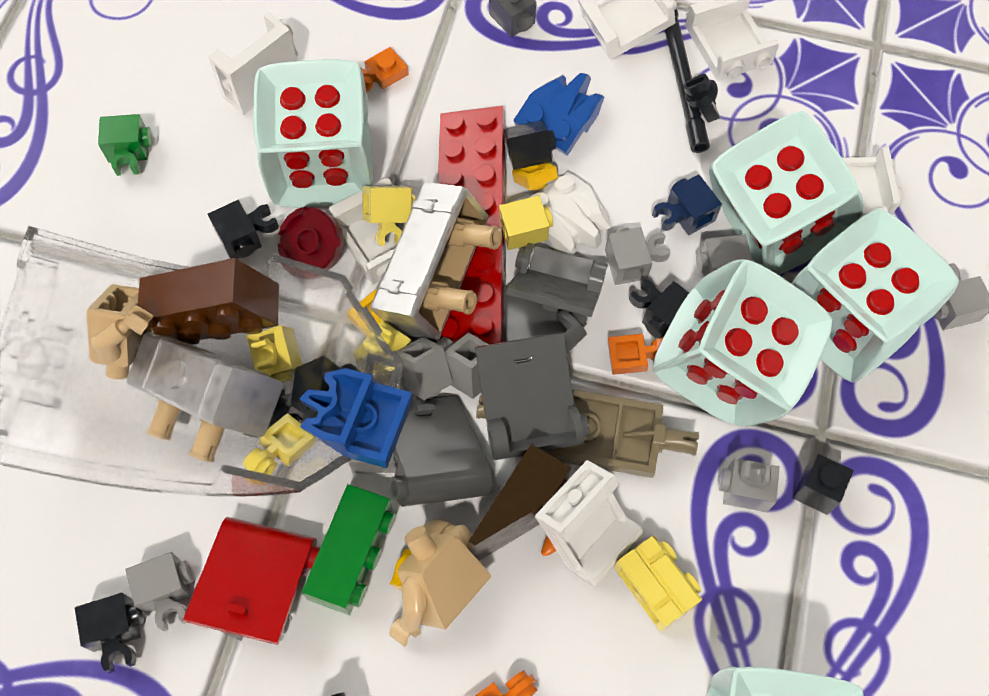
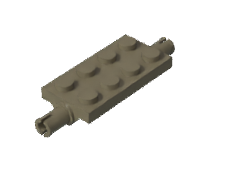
M572 389L574 406L578 409L579 414H585L587 417L589 436H584V443L582 445L545 451L563 463L582 466L588 460L605 470L653 478L658 452L662 453V450H669L695 456L699 442L696 441L699 440V432L666 428V424L662 423L664 405ZM480 395L476 418L486 419L482 395Z

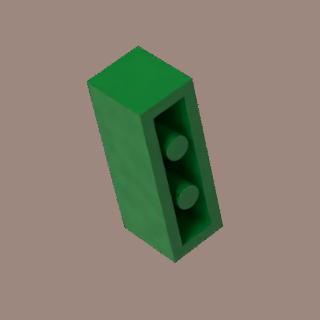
M347 484L301 592L307 600L347 615H351L354 606L360 607L367 590V585L363 584L369 569L375 570L381 556L382 549L378 547L383 533L387 535L390 533L395 521L396 513L392 512L393 507L389 498Z

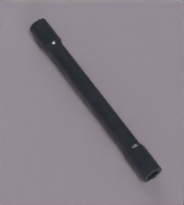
M675 9L676 23L665 29V34L686 120V131L690 149L693 153H702L710 148L705 122L701 117L700 108L691 107L685 100L686 91L683 85L692 78L678 21V10Z

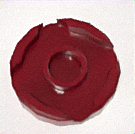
M314 207L298 208L287 215L280 226L278 235H281L280 244H278V252L284 264L293 272L308 276L323 274L331 269L339 259L343 247L342 229L337 219L328 211Z

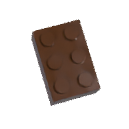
M231 258L140 278L137 306L153 315L148 324L153 332L169 335L178 341L190 345H197L200 343V340L204 339L225 340L229 339L231 334H259L264 328L278 326L279 284L240 260Z

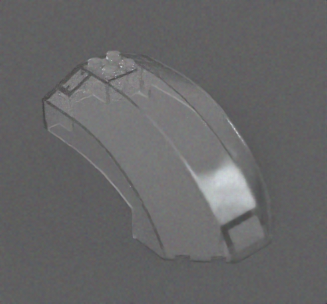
M28 225L17 256L16 279L0 322V465L80 482L140 491L180 495L245 497L300 493L352 459L338 453L316 438L314 445L289 466L276 457L274 460L277 462V467L271 475L246 470L243 462L248 454L255 448L265 449L259 444L260 438L224 429L214 456V462L199 460L190 456L189 451L192 449L201 421L200 418L183 410H180L171 434V440L160 439L147 434V429L150 427L159 401H157V398L128 385L127 378L119 380L108 378L106 376V365L93 363L90 360L87 308L111 284L139 288V281L142 277L189 268V266L121 252ZM271 255L262 274L279 284L278 326L282 325L294 330L302 365L321 356H326L339 367L345 364H352L361 372L373 375L375 383L400 389L404 362L396 350L392 352L382 337L381 333L383 331L366 306L364 308L361 306L351 291L353 286L346 276L282 256ZM231 334V337L225 340L209 338L200 340L199 344L193 345L208 350L213 355L233 363L254 369L246 337L250 334ZM292 374V381L282 383L285 395L292 393L294 374ZM293 406L289 410V414H299L303 419L302 423L308 418Z

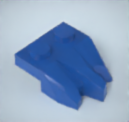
M579 73L568 85H566V77L561 75L532 91L513 122L518 126L543 121L547 131H553L556 149L568 156L584 131L587 133L598 117L604 96L597 93L591 96L586 95L591 81V77L588 74Z
M347 368L325 373L324 379L329 385L328 391L308 389L299 398L304 405L318 413L314 418H306L300 427L348 458L387 468L414 400L412 392L375 383L373 375Z

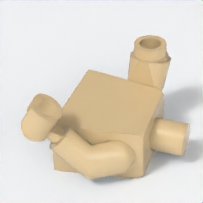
M111 284L87 308L89 358L93 363L106 365V376L110 379L119 380L128 377L129 366L135 359L145 333L150 332L177 340L169 335L157 334L148 326L153 315L137 306L139 288Z
M434 519L427 522L424 526L412 529L405 536L404 540L412 554L398 569V575L402 582L403 613L392 624L389 631L390 636L405 647L411 635L413 637L420 635V624L446 630L491 578L490 573L469 550L468 541L471 538V533L465 525L454 526L444 519Z

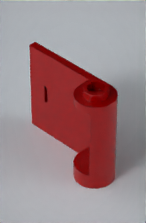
M226 517L212 545L184 615V622L278 645L302 575H308L320 550V547L317 546V538Z

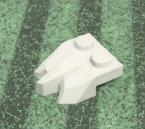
M566 172L531 196L540 195L543 207L548 206L551 211L553 226L549 227L548 240L544 242L555 251L574 255L577 243L597 249L602 242L598 229L607 230L611 228L609 216L592 188L570 172Z

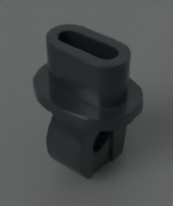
M701 74L687 80L683 85L686 91V102L693 108H700L708 123L720 119L715 101L718 94L716 82L709 80L706 74Z

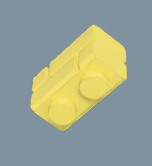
M651 536L616 562L614 569L661 632L702 601L698 594L701 592V588L690 573L686 572L683 574L674 561L677 560V557L671 546L666 541L659 542L655 536Z

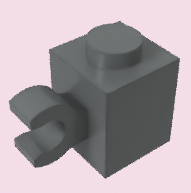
M489 0V15L512 38L520 32L527 31L535 24L537 2L535 0Z

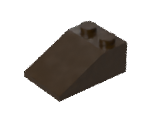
M533 444L529 446L468 541L469 550L478 561L540 525L535 515L568 481L571 472L570 466Z

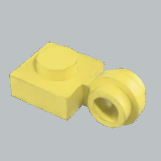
M287 413L269 427L263 437H260L259 444L265 449L255 448L245 458L243 466L246 468V474L252 479L266 480L277 467V462L274 460L276 457L289 466L314 445L316 438L300 427L301 423Z

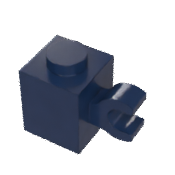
M700 174L689 180L684 178L676 182L670 190L668 201L657 204L653 209L652 216L653 218L659 215L669 217V219L663 221V231H669L679 223L689 236L715 222L722 203Z

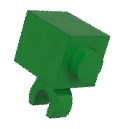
M140 114L102 116L99 119L98 145L108 163H111L116 176H121V168L126 164H130L133 174L137 175L140 171L138 161L148 160V147L153 145L151 128L145 126Z

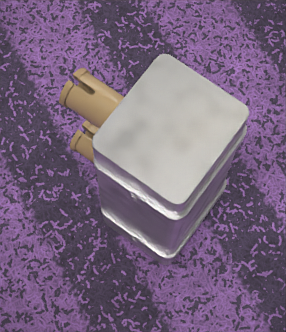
M423 182L417 198L413 200L410 208L411 212L382 280H379L376 287L377 292L370 310L404 335L439 341L451 310L464 312L465 314H471L474 311L477 303L476 294L472 290H461L460 286L476 247L497 249L501 244L502 231L498 226L485 225L489 217L488 214L466 188Z
M150 332L143 335L127 377L128 385L157 398V401H159L146 433L160 439L171 440V434L180 410H183L200 418L201 421L189 455L211 463L214 462V456L224 429L256 437H263L265 435L283 387L282 382L269 377L266 373L233 363L213 355L212 352Z

